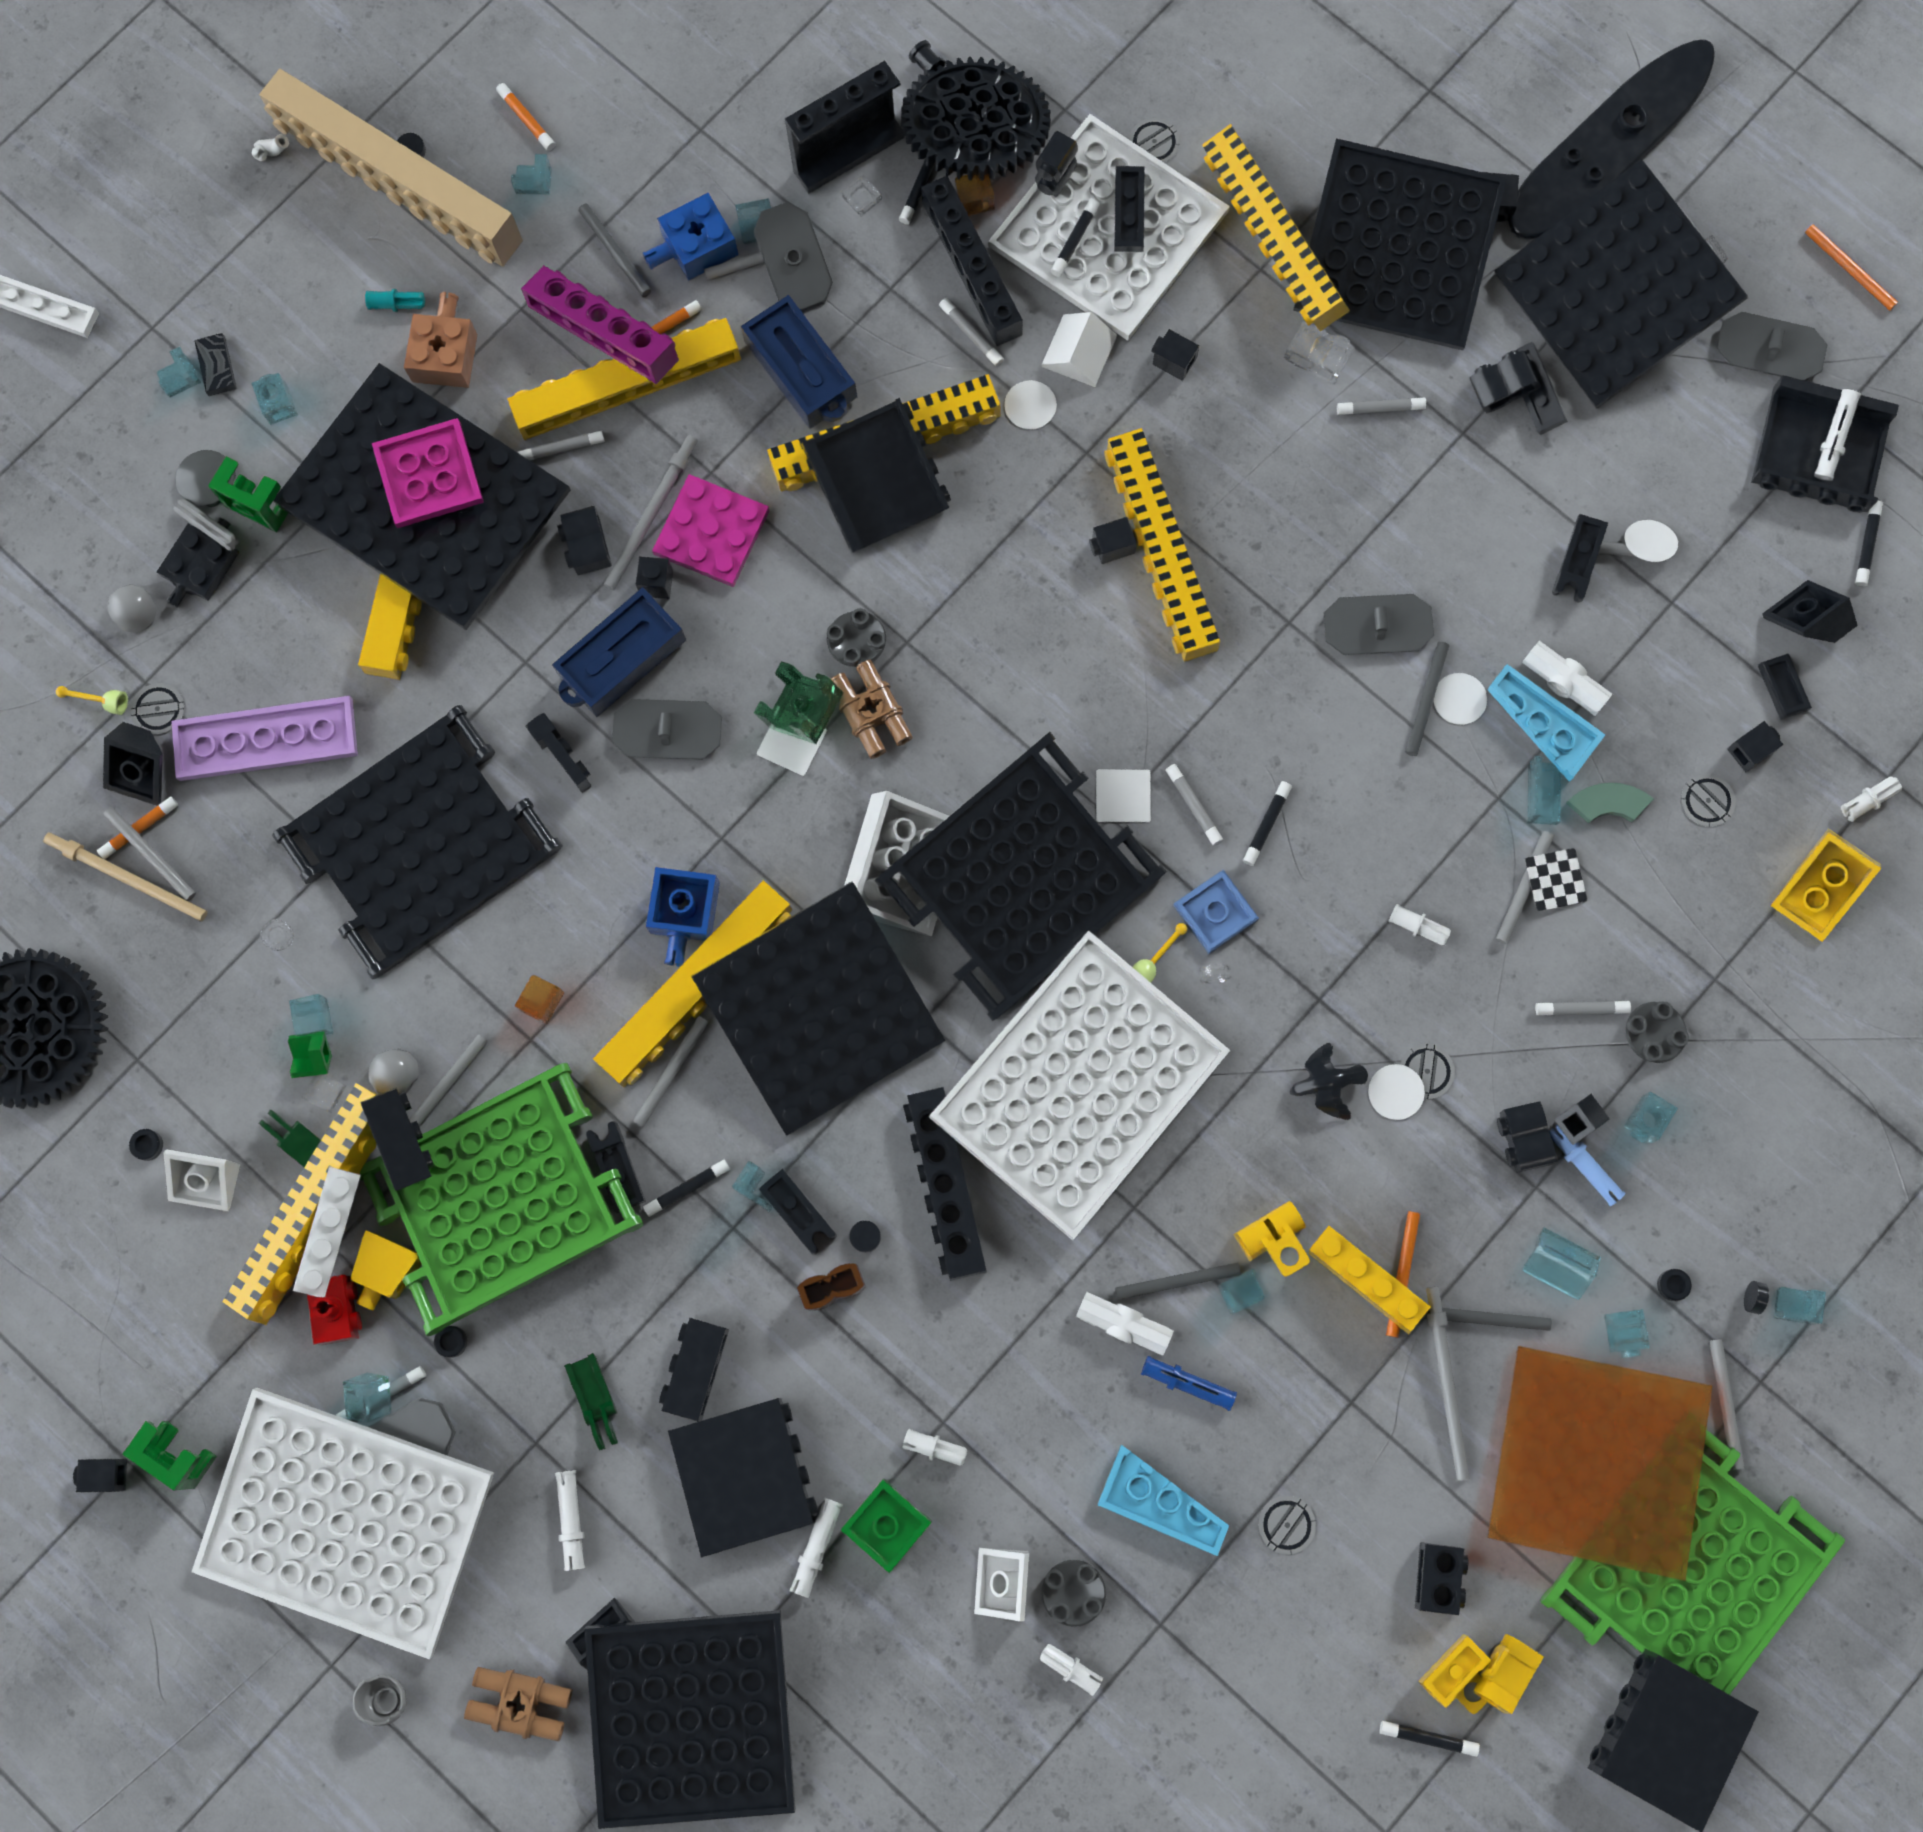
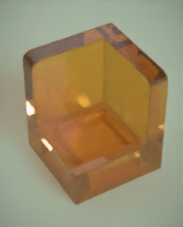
M988 174L985 175L983 181H980L978 175H974L972 181L968 180L967 175L962 176L960 179L955 178L958 197L968 216L995 210V195Z
M532 975L517 1000L515 1007L519 1011L547 1025L564 992L552 983Z

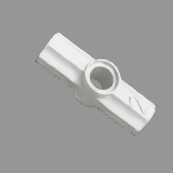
M1538 641L1522 662L1547 681L1548 687L1555 694L1567 699L1570 697L1594 716L1598 714L1612 696L1611 692L1587 676L1586 669L1579 662L1571 658L1564 659L1541 641Z
M1086 1292L1076 1315L1080 1320L1106 1330L1105 1333L1129 1344L1133 1342L1161 1356L1164 1355L1174 1332L1164 1325L1144 1318L1142 1313L1119 1303L1115 1305Z

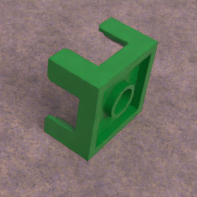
M226 456L208 487L226 508L277 533L288 515L286 511L277 505L273 511L270 508V505L281 489L280 484L264 476L253 494L252 492L256 487L255 483L241 474L238 475L233 485L229 484L228 482L239 464L237 461Z
M145 1421L122 1454L173 1491L195 1489L217 1458L208 1449H203L199 1455L193 1454L189 1450H183L178 1458L165 1451L178 1433V1428L168 1421H162L157 1428L151 1421Z
M884 1478L841 1528V1531L890 1573L932 1523V1520L922 1511L915 1508Z

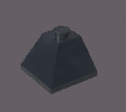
M1810 580L1805 581L1762 613L1764 619L1803 637L1833 643L1858 626L1849 597Z
M122 722L104 737L103 788L158 806L161 804L163 753L150 730Z

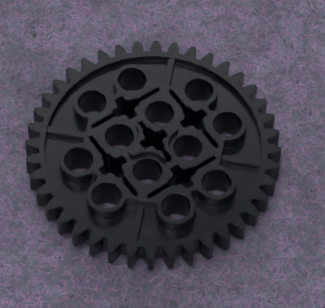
M968 57L967 63H963L961 58H957L955 65L951 61L946 60L945 68L937 64L936 72L932 69L927 70V76L920 74L918 82H912V89H907L906 97L903 98V106H901V127H903V136H906V144H911L912 152H918L919 160L926 158V166L935 163V171L938 172L945 168L946 176L951 175L954 171L956 172L957 179H960L963 174H967L969 181H972L974 175H978L980 181H983L985 175L988 174L992 180H995L996 173H999L1003 178L1006 177V170L1015 174L1017 166L1024 169L1026 168V161L1032 163L1034 155H1040L1041 148L1045 147L1046 139L1049 137L1051 110L1048 109L1049 102L1045 101V93L1039 92L1040 85H1033L1032 77L1024 79V71L1016 74L1014 65L1005 69L1004 61L996 66L994 59H991L987 64L984 63L983 57H980L978 62H974L972 57Z
M28 948L26 953L16 949L14 957L4 952L3 961L0 960V1030L6 1022L9 1023V1028L4 1035H1L0 1032V1044L5 1045V1054L8 1056L1 1055L2 1050L0 1049V1067L5 1065L6 1068L5 1074L0 1078V1105L3 1103V1106L13 1108L15 1105L20 1109H25L27 1104L29 1107L37 1108L39 1101L41 1104L49 1105L50 1096L59 1101L61 1100V1090L71 1094L72 1088L70 1084L73 1083L81 1086L82 1082L79 1076L81 1074L88 1077L91 1075L86 1067L88 1065H98L92 1057L93 1055H102L103 1051L97 1048V1044L107 1042L106 1039L99 1036L100 1033L108 1031V1027L100 1024L101 1021L108 1018V1015L99 1012L106 1007V1003L96 1001L103 995L101 991L93 990L97 983L91 979L87 980L90 974L84 970L80 971L81 966L74 962L71 964L69 958L64 956L60 958L59 954L55 952L49 954L43 949H40L38 953L31 948ZM55 979L54 988L47 992L48 982ZM12 980L10 990L4 992L5 983ZM31 1000L32 1007L29 1012L24 1014V1005ZM44 1000L51 1002L50 1006L55 1014L47 1012L48 1007ZM74 1000L75 1008L72 1012L67 1013L66 1007L68 1003ZM6 1002H8L7 1007L9 1008V1010L7 1012H4L5 1007L3 1005ZM48 1022H52L51 1031L44 1035V1026ZM28 1043L29 1050L26 1055L21 1057L20 1050L24 1044ZM71 1043L72 1051L69 1055L64 1056V1047ZM47 1044L49 1053L44 1055L45 1050L43 1047ZM48 1064L49 1072L45 1077L41 1078L40 1071L43 1066Z

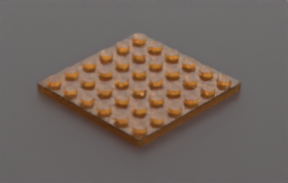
M1518 1346L1487 1538L1686 1581L1712 1385Z

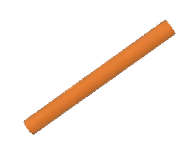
M1814 224L1805 231V234L1889 311L1897 305L1898 301Z
M1408 1211L1396 1276V1279L1406 1287H1408L1420 1220V1213ZM1389 1319L1386 1336L1399 1338L1400 1327Z

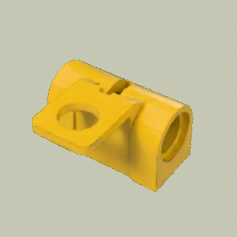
M1291 1201L1284 1203L1233 1234L1249 1261L1262 1255L1267 1250L1284 1277L1293 1274L1310 1262L1307 1253L1295 1236L1296 1233L1305 1229L1306 1225ZM1292 1247L1298 1252L1299 1259L1295 1265L1287 1266L1281 1261L1280 1254L1284 1248Z
M1462 1634L1418 1682L1443 1707L1447 1708L1456 1698L1470 1713L1476 1714L1487 1702L1482 1698L1475 1702L1468 1701L1464 1696V1688L1468 1683H1478L1481 1678L1478 1672L1482 1671L1492 1660L1467 1635Z
M1505 1634L1499 1646L1495 1647L1490 1656L1492 1661L1482 1670L1481 1678L1473 1692L1502 1713L1512 1714L1544 1656L1513 1636Z

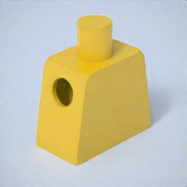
M366 1230L351 1275L352 1281L365 1286L357 1304L374 1311L381 1295L397 1299L405 1289L403 1277L419 1269L422 1265L417 1252Z

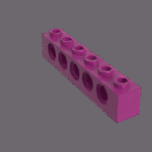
M543 265L521 288L529 308L655 384L679 361L675 350V342L668 335L657 333L646 322L635 320L624 309L615 308L604 297L593 295L582 284L571 282L558 270L554 272Z

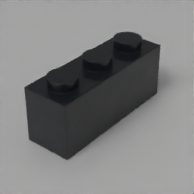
M396 1087L360 1101L395 1191L432 1177L429 1169L435 1166L429 1150L423 1152L421 1150L418 1140L422 1139L423 1135L417 1121L411 1123L406 1111L412 1108L406 1092L399 1093Z
M689 1318L688 1324H682L678 1336V1341L682 1342L679 1354H673L669 1365V1372L673 1373L669 1385L665 1384L663 1386L659 1403L663 1404L661 1411L697 1422L702 1421L729 1329Z

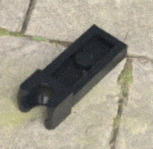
M1583 514L1577 516L1559 574L1552 590L1553 595H1558L1562 592L1565 585H1571L1575 590L1574 601H1583L1608 522Z
M542 713L531 720L525 727L543 750L548 747L582 793L589 789L591 784L587 777L591 775L581 760L577 763L572 760L569 755L574 751L563 737L557 740L561 735L546 714Z
M616 1121L608 1123L610 1134L603 1141L599 1139L595 1132L588 1130L586 1136L600 1173L603 1174L609 1170L618 1169L622 1177L620 1182L631 1206L634 1207L646 1202L618 1123ZM607 1186L606 1189L611 1200L613 1209L616 1213L620 1212V1210L615 1202V1199L609 1187Z
M783 1169L758 1188L812 1255L818 1253V1248L814 1244V1236L816 1234L825 1233L830 1239L837 1237V1234Z

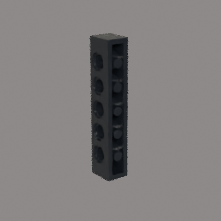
M944 176L922 186V204L996 347L1022 336L1023 319L949 177Z
M944 1087L907 1095L909 1103L904 1104L903 1108L907 1123H914L916 1134H911L910 1138L914 1153L920 1152L923 1164L917 1165L921 1183L927 1182L930 1194L924 1195L928 1214L934 1213L937 1225L931 1226L935 1245L941 1243L944 1256L938 1257L942 1275L949 1274V1279L952 1281L986 1273L987 1270L957 1142L939 1125L931 1132L921 1128L922 1120L930 1116L946 1097ZM940 1146L945 1150L946 1155L942 1161L933 1162L928 1158V1152L932 1147ZM942 1176L949 1177L953 1182L951 1190L945 1193L939 1192L935 1188L936 1180ZM947 1207H955L959 1210L960 1217L955 1223H947L942 1219V1212ZM961 1237L967 1242V1249L962 1254H954L950 1251L949 1243L953 1238Z

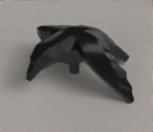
M1326 1043L1318 1048L1305 1062V1069L1309 1072L1310 1077L1294 1084L1290 1094L1295 1096L1315 1094V1105L1319 1110L1333 1117L1349 1120L1351 1119V1112L1340 1098L1341 1089L1350 1084H1365L1368 1079V1072L1360 1064L1347 1069H1336L1331 1063L1330 1058L1333 1055V1046H1331V1043Z

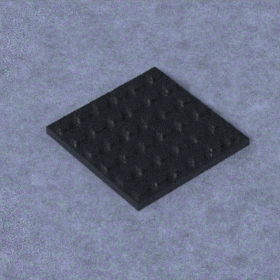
M1336 138L1309 245L1350 310L1336 321L1463 351L1507 178ZM1300 301L1295 303L1293 311L1299 312L1304 308Z
M1643 159L1639 160L1494 270L1496 276L1596 409L1748 299V295Z
M853 881L691 975L786 1136L946 1041Z
M781 1610L585 1627L598 1829L795 1813Z

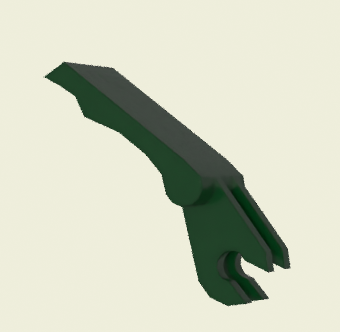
M270 1110L268 1114L288 1130L284 1136L280 1135L264 1120H261L258 1124L279 1141L276 1144L278 1147L305 1167L321 1139L299 1121H296L291 1126L277 1113Z
M592 1353L587 1355L588 1357L573 1364H566L564 1367L580 1404L587 1426L590 1425L594 1441L600 1451L606 1449L597 1424L601 1420L604 1422L611 1444L615 1445L618 1443L610 1416L617 1414V1409L597 1358Z

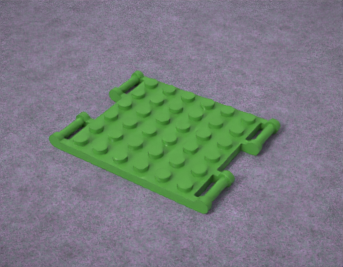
M568 1063L559 1064L422 1134L423 1138L418 1140L422 1152L429 1150L435 1166L429 1169L432 1177L395 1191L382 1156L365 1163L360 1170V1180L364 1181L377 1211L375 1217L379 1226L388 1225L401 1216L423 1266L406 1275L402 1280L406 1289L411 1290L425 1323L423 1329L426 1336H432L441 1332L445 1327L618 1237L638 1230L644 1225L640 1215L635 1214L620 1182L622 1177L618 1169L609 1170L594 1178L571 1128L587 1123L593 1116L588 1107L585 1108L570 1076L572 1071ZM556 1080H559L573 1110V1113L565 1116L550 1084ZM380 1170L395 1202L390 1207H388L375 1177L376 1173ZM604 1187H609L623 1216L624 1221L618 1224L615 1223L600 1191ZM426 1279L429 1280L443 1312L438 1317L435 1316L422 1286L423 1281Z
M1687 1411L1680 1417L1671 1433L1557 1580L1543 1594L1540 1602L1547 1608L1552 1607L1585 1635L1584 1639L1591 1645L1596 1644L1610 1627L1641 1654H1643L1644 1649L1659 1654L1730 1695L1845 1542V1538L1839 1533H1832L1805 1511L1800 1506L1801 1502L1793 1496H1789L1781 1505L1779 1512L1775 1513L1728 1474L1741 1453L1733 1447L1731 1449L1700 1425L1696 1421V1416ZM1688 1431L1721 1457L1718 1464L1713 1462L1685 1439L1684 1435ZM1792 1516L1825 1543L1822 1550L1788 1523ZM1564 1590L1599 1618L1594 1625L1560 1598Z

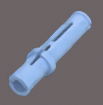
M1556 1125L1555 1129L1552 1128L1549 1131L1554 1143L1565 1154V1160L1567 1162L1571 1161L1607 1201L1609 1206L1617 1203L1616 1198L1609 1191L1618 1200L1626 1194L1585 1150L1587 1146L1583 1142H1577L1572 1145L1558 1125Z

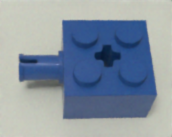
M709 193L657 218L665 242L643 252L645 261L649 264L648 266L651 270L674 258V260H677L688 281L704 273V269L722 264L739 255L736 240Z
M655 867L646 928L651 934L663 935L669 938L664 964L674 966L675 963L677 967H681L684 963L687 941L690 939L705 941L712 934L720 881L716 875ZM684 900H687L689 906H685L683 910H680L677 905H681Z

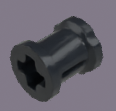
M927 40L916 44L909 53V60L912 63H917L924 71L925 76H927V70L932 69L936 72L937 64L942 65L944 68L946 65V61L943 58L937 57L930 49L931 44Z

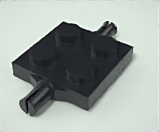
M219 518L217 522L226 529L231 525L222 518ZM188 523L157 570L161 577L171 581L175 586L174 591L166 601L178 608L186 593L198 595L209 601L238 556L239 551L236 548L234 550H227L200 529Z

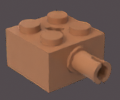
M442 292L439 296L437 316L413 314L404 369L413 383L469 388L478 334L470 319L455 318L459 297L449 292L448 298H446L447 293Z

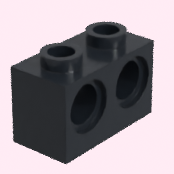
M1420 1542L1415 1596L1416 1609L1459 1615L1460 1608H1464L1466 1602V1590L1461 1588L1462 1575H1467L1469 1564L1468 1555H1464V1548ZM1447 1553L1451 1558V1566L1446 1571H1440L1436 1563L1439 1555ZM1444 1586L1448 1590L1449 1597L1444 1604L1438 1605L1434 1600V1592L1437 1588Z

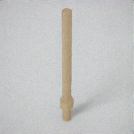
M50 832L44 837L43 842L61 851L64 857L72 861L79 860L201 922L207 916L206 910L84 850L83 845L73 840L66 841Z

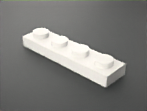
M0 275V308L88 338L99 315L96 308Z
M329 1167L293 1291L316 1297L326 1296L361 1177L360 1174Z

